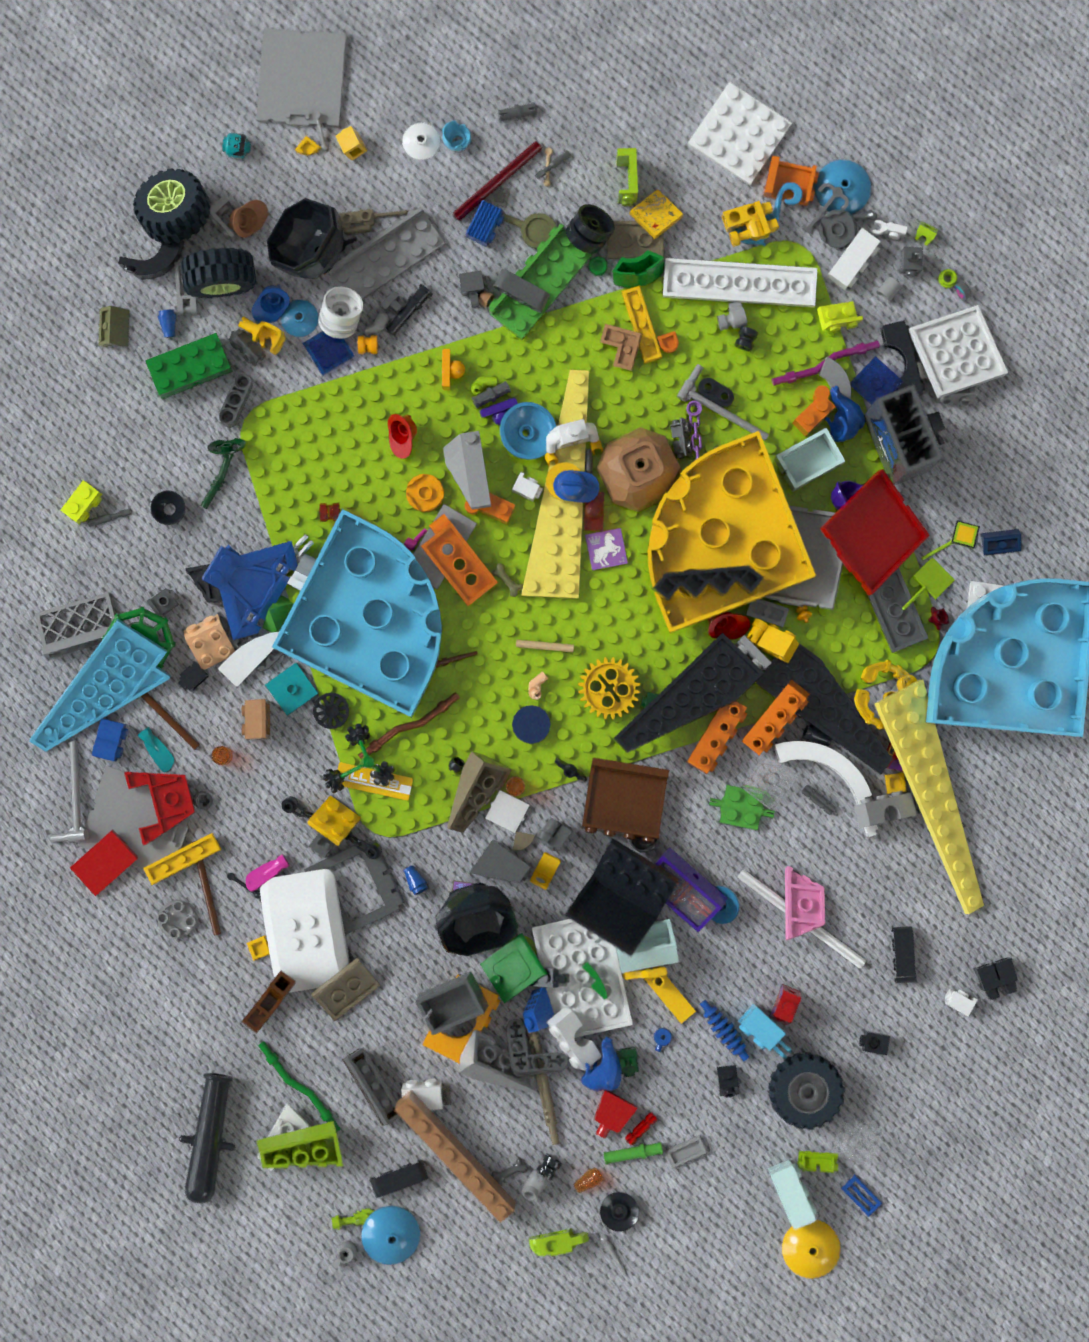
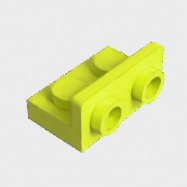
M853 301L817 308L822 330L830 329V332H835L842 329L841 327L852 329L857 327L858 323L863 320V316L857 317Z
M83 480L60 511L76 523H84L90 517L89 511L92 507L96 508L100 504L102 494Z

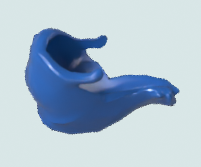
M836 385L830 389V394L838 411L833 422L828 417L824 419L830 426L831 437L838 443L854 438L859 429L865 425V417L860 406L843 395Z
M605 1037L601 1044L602 1064L598 1066L597 1060L593 1063L592 1070H590V1064L585 1063L586 1073L581 1078L583 1086L593 1091H602L604 1089L613 1091L621 1083V1066L613 1047L612 1038Z

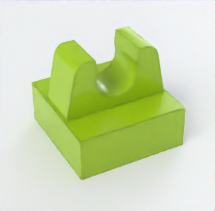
M921 221L915 240L918 241L920 236H925L926 241L924 245L927 246L934 240L939 229Z

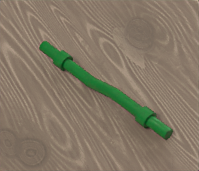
M265 1041L260 1043L258 1047L267 1057L266 1061L268 1064H272L287 1085L308 1096L321 1114V1119L327 1123L334 1122L337 1133L341 1128L332 1117V1112L326 1109L313 1090L290 1077L279 1062L277 1054L270 1050Z

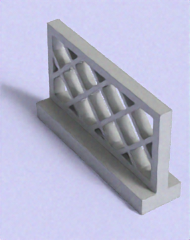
M109 592L35 613L43 646V655L50 659L100 644L102 636L106 634L110 627H103L100 623L105 615L111 618L112 621L115 618ZM106 598L107 606L104 611L95 607L99 600ZM84 604L90 607L86 616L77 613L79 607ZM94 609L102 613L97 622L88 619ZM63 610L72 612L67 622L58 618ZM49 615L53 617V620L46 627L42 624L41 617ZM75 615L83 618L78 628L70 624ZM57 620L65 624L60 633L52 630ZM86 621L95 625L91 632L86 633L82 631ZM68 626L76 630L73 637L70 638L63 636ZM49 632L58 635L53 643L47 644L46 637Z

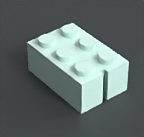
M827 428L779 453L774 458L781 473L786 472L784 478L792 492L834 470L845 462Z
M670 919L654 922L632 957L616 948L621 973L679 962Z
M787 1160L768 1168L794 1230L816 1221L814 1216L817 1214L811 1200H807L809 1192L803 1181H799V1178L802 1176L796 1164H792Z

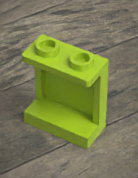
M617 148L616 167L628 166V189L619 190L618 204L622 203V206L626 207L632 206L633 203H637L638 197L636 148Z

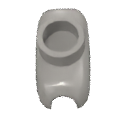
M538 1170L530 1175L522 1187V1195L530 1201L537 1199L548 1182L547 1175L543 1181L537 1179Z

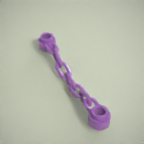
M691 401L688 403L686 411L689 415L690 425L694 428V434L691 436V446L696 451V459H698L699 451L702 449V438L697 434V427L700 425L702 406L698 401ZM693 406L696 407L698 410L695 413L691 412L690 408ZM692 417H697V424L696 422L692 423ZM694 437L695 439L699 438V447H694Z

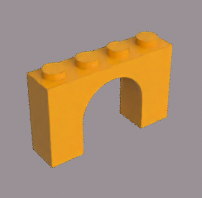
M478 984L489 1006L484 1014L477 1016L476 1025L473 1030L464 1036H452L443 1031L432 1035L429 1030L422 1045L460 1064V1056L473 1031L481 1032L483 1027H488L492 1019L489 1015L492 1009L496 1011L501 1001L498 999L499 995Z

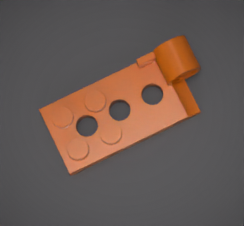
M445 514L429 525L435 535L422 544L421 547L467 606L471 605L498 583ZM445 544L452 545L453 550L450 554L446 555L443 553L442 548ZM457 559H463L464 567L458 570L454 567V562ZM474 574L476 576L474 584H467V575Z

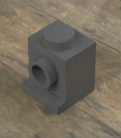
M165 588L151 599H148L147 602L155 614L162 617L179 605L176 601L179 598L173 590L169 591ZM162 598L167 599V602L164 605H162L160 602Z

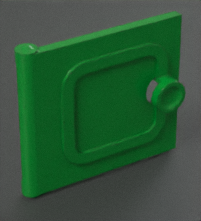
M523 933L480 963L504 1004L538 979L548 974Z

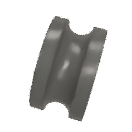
M199 791L193 797V804L197 808L206 810L212 805L213 799L209 793ZM202 796L206 798V802H203V804L199 802L200 798L203 799Z

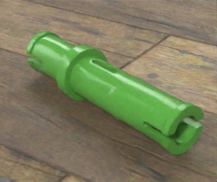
M661 1142L648 1145L640 1144L637 1147L603 1152L606 1165L638 1158L643 1160L646 1157L660 1154L663 1155Z

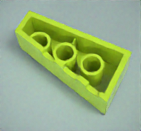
M333 1121L257 1140L262 1168H288L289 1166H299L301 1168L307 1167V1165H318V1167H327V1165L343 1166Z

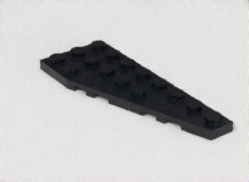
M722 633L622 729L613 740L626 753H629L737 701L764 672Z
M801 644L798 645L789 663L774 657L771 664L764 671V674L755 684L774 698H777L787 684L793 680L810 694L807 698L808 704L803 710L798 709L795 713L881 775L892 761V757L877 739L869 725L865 723L854 704L836 682V679L826 668L823 661Z

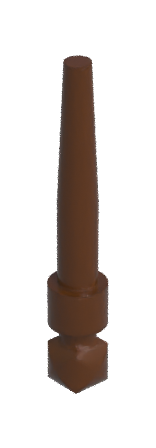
M475 651L450 658H441L440 661H437L436 668L440 667V665H449L448 663L459 661L478 653Z

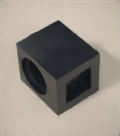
M864 1031V1035H860L859 1046H862L861 1050L864 1052L887 1055L890 1036ZM876 1037L878 1039V1045L874 1048H871L869 1046L870 1039Z

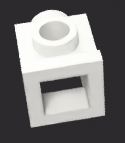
M520 472L512 492L533 502L535 498L539 499L543 488L537 484L538 481L531 477L525 479L524 473Z
M949 989L945 995L947 1000L945 1004L969 1017L978 999L972 996L968 999L969 994L960 989L958 992Z

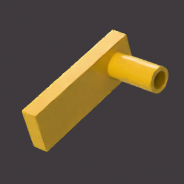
M666 975L650 979L644 978L681 1024L696 1012Z

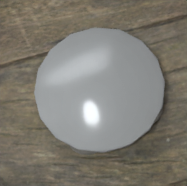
M173 900L164 904L157 915L158 926L166 936L172 939L183 938L194 929L196 914L187 902Z

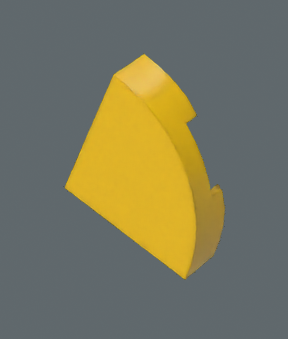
M308 136L295 148V152L301 155H312L321 150V147Z

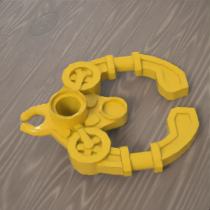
M890 660L867 666L863 669L861 679L866 683H872L876 680L879 671L884 673L890 671L893 673V677L898 679V691L917 681L902 666H895L891 664ZM858 689L854 701L865 723L873 724L879 730H885L881 718L874 717V712L868 708L869 692ZM894 691L886 692V693H884L883 698H885V697H887V696H889V695H891V694H893V693H895V692H894Z

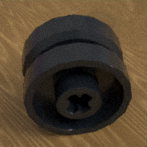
M584 204L579 207L574 218L568 223L566 235L577 249L585 253L594 254L603 248L606 241L614 233L615 225L610 215L603 209L592 204Z

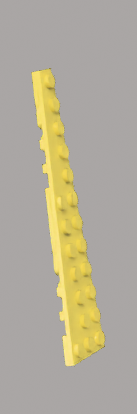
M570 370L558 426L584 419V422L587 423L589 371ZM586 442L556 450L555 454L558 458V463L568 462L574 464L584 472ZM554 460L550 462L548 472L556 465ZM546 483L521 596L579 599L583 503L555 499L550 495Z
M922 679L874 704L964 913L971 914L983 907L984 904L935 723L926 722L928 695L924 680Z

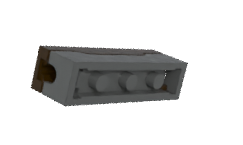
M364 1047L355 1050L343 1058L342 1061L380 1124L386 1126L401 1117L395 1111L396 1100Z

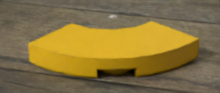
M664 966L652 967V969L646 968L622 973V978L625 980L635 978L650 979L667 975V970Z

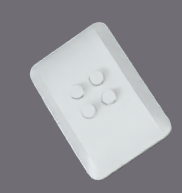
M320 869L273 877L260 887L262 910L274 978L280 970L292 978L296 984L290 992L319 988L350 964L336 879L331 870Z

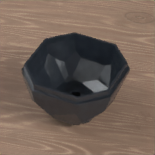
M307 198L286 208L267 239L271 265L293 277L316 280L322 274L328 273L343 249L342 222L337 210L334 207Z
M476 883L451 891L448 899L436 915V930L443 948L448 953L471 956L502 947L518 932L517 929L519 928L509 898L497 886H486L484 883Z

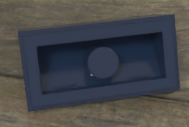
M1019 529L981 533L983 555L1021 551V532Z

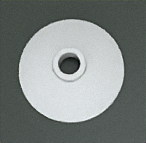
M416 123L410 126L403 136L405 151L415 159L424 160L432 157L440 146L439 133L433 126L427 123ZM424 137L425 140L423 142H419L418 138Z

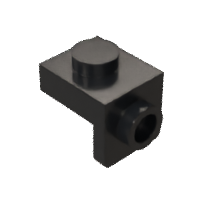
M736 1065L717 1067L719 1096L730 1098L738 1095L739 1082Z

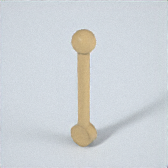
M546 148L545 150L547 155L546 167L550 165V155L553 152L551 148ZM550 171L546 173V179L543 182L546 187L551 185L549 180Z

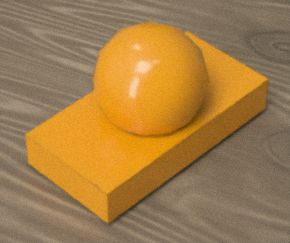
M443 349L442 388L450 390V378H461L465 374V366L460 361H451L450 349Z

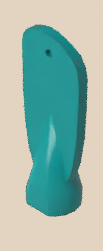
M147 727L138 734V737L144 741L148 753L160 770L167 772L174 764V757L164 743L153 735L150 727Z

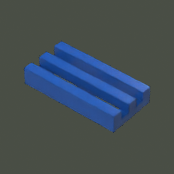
M855 1174L841 1187L868 1217L883 1204ZM855 1181H856V1182L870 1195V1197L876 1202L875 1205H873V1204L853 1185V1183H854ZM849 1187L871 1208L869 1211L847 1190Z

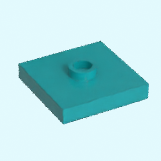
M294 663L265 684L287 716L319 694L297 663Z

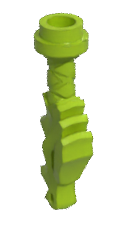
M362 1208L361 1211L353 1213L354 1216L343 1218L335 1215V1217H332L333 1229L341 1230L342 1225L355 1224L357 1227L364 1225L366 1219L376 1210Z

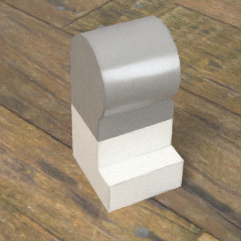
M304 554L292 577H290L288 584L301 591L317 559Z

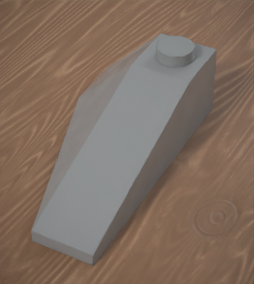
M479 431L459 434L443 448L446 467L450 470L472 510L491 507Z
M474 1030L460 1056L459 1073L474 1080L534 1093L536 1091V1075L519 1076L514 1074L511 1069L509 1051L498 1047L495 1044L496 1040L492 1037ZM518 1061V1064L516 1066H518L520 1070H522L525 1065H522L521 1061Z

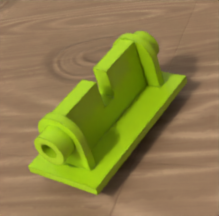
M799 1151L798 1169L816 1172V1166H820V1172H837L838 1154Z

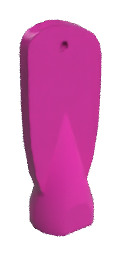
M281 854L276 860L269 861L251 871L246 876V887L251 892L257 890L265 882L275 877L282 869L288 868L290 864L285 856Z

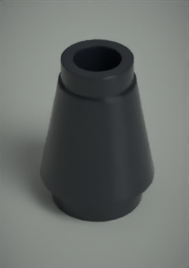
M809 724L805 727L802 738L806 739V742L817 743L827 747L832 741L831 738Z

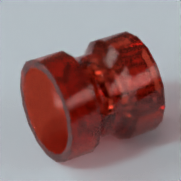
M337 502L332 505L320 503V522H327L328 520L336 522L340 514V503Z

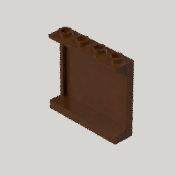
M593 758L581 829H585V832L596 834L597 831L604 832L605 836L616 837V834L624 835L623 838L628 840H635V837L643 838V842L654 843V840L658 841L669 770Z

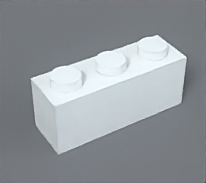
M862 228L831 269L827 278L844 290L848 286L852 288L858 280L855 277L859 271L863 273L869 265L866 262L870 256L874 258L880 250L877 247L880 240Z

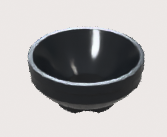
M166 490L158 493L152 499L150 510L153 518L160 524L174 525L184 517L186 506L183 498L178 493ZM167 504L175 506V512L172 515H167L164 512V507Z

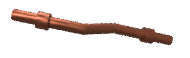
M455 692L446 700H441L437 703V707L421 719L397 725L378 740L374 739L369 743L370 746L366 748L368 755L378 752L382 749V745L398 733L423 727L441 712H446L450 705L460 699L459 695ZM363 752L358 754L361 759L364 757Z

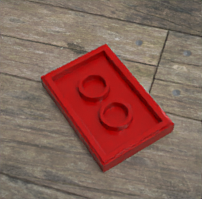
M111 830L76 861L70 869L94 896H97L139 857L114 830Z

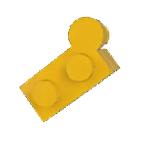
M755 618L747 638L753 642L758 650L789 663L799 645L795 638L796 635L787 630L782 632L778 626L771 623L768 625L764 621Z

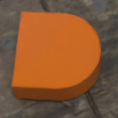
M675 331L657 337L663 352L673 353L677 350L679 341Z

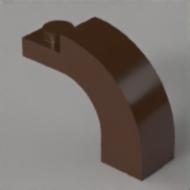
M280 970L241 1022L257 1034L280 1006L296 982Z

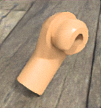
M543 671L529 682L528 694L534 700L540 699L541 684L548 680Z

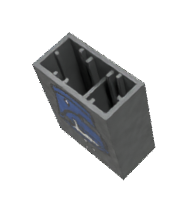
M914 385L878 398L865 413V423L884 470L894 486L926 474L943 459Z

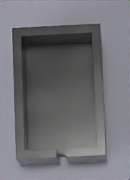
M472 971L420 993L415 1001L423 1016L429 1012L425 1021L432 1035L484 1014L489 1006Z

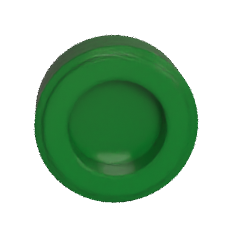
M597 256L590 260L589 271L591 274L602 276L606 273L608 264L603 257Z

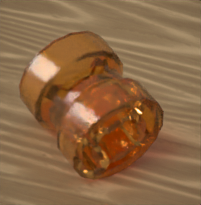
M218 746L214 748L211 756L214 763L227 765L232 761L233 753L228 747Z
M512 777L506 783V790L512 796H519L525 790V783L519 777Z

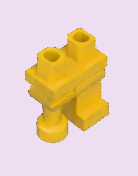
M760 201L723 211L721 217L726 232H729V238L733 247L740 245L742 240L752 239L758 241L769 238L770 233L779 229L776 218L769 221L765 218V215L773 213L770 202L760 203ZM746 225L747 230L740 233L734 231V229Z

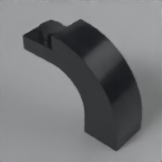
M182 240L180 243L172 242V244H166L163 241L158 253L148 260H136L120 256L118 264L125 272L134 273L135 270V275L138 279L158 278L174 268V262L179 261L185 242Z

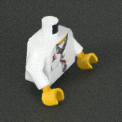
M584 419L559 425L551 430L546 438L547 453L544 455L548 466H550V462L553 460L555 464L559 462L555 454L556 450L590 441L593 454H595L594 450L598 448L603 452L596 426L593 423H585Z

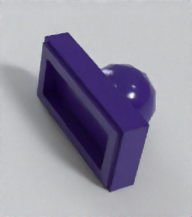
M511 398L480 409L479 412L482 418L492 414L494 423L500 426L501 420L508 411V408L518 403L516 398Z

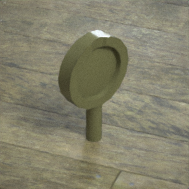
M542 213L531 214L524 221L508 214L504 216L505 222L521 228L523 241L534 249H537L543 240L545 242L548 240L550 231L556 226L551 217Z

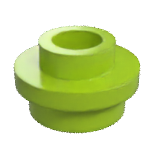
M951 269L943 270L938 276L939 284L944 288H952L957 283V274ZM949 276L951 281L946 282L944 277Z

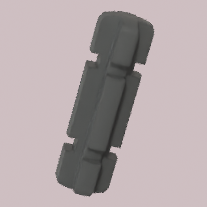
M806 785L802 790V794L810 797L809 799L831 815L836 807L831 802L828 803V800L817 791L814 792L811 786Z

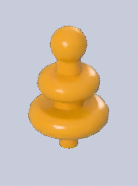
M803 605V607L798 606L796 612L798 613L797 620L808 623V618L812 616V612L807 611L808 607L806 605Z

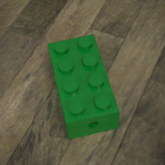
M217 333L145 360L161 399L168 398L233 372Z

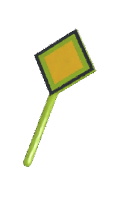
M957 520L952 540L924 555L921 559L925 560L951 544L975 549L980 526Z

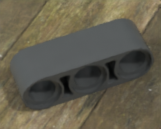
M505 269L500 271L493 285L498 291L539 313H542L550 297V294Z
M246 373L236 375L220 410L219 420L225 427L231 428L238 423L253 388V381ZM247 379L248 385L240 387L239 383L241 380ZM237 396L240 397V403L233 405L232 399ZM227 414L233 415V419L230 422H225L224 417Z

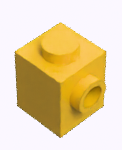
M352 126L343 129L336 135L343 153L351 161L367 152L360 134Z

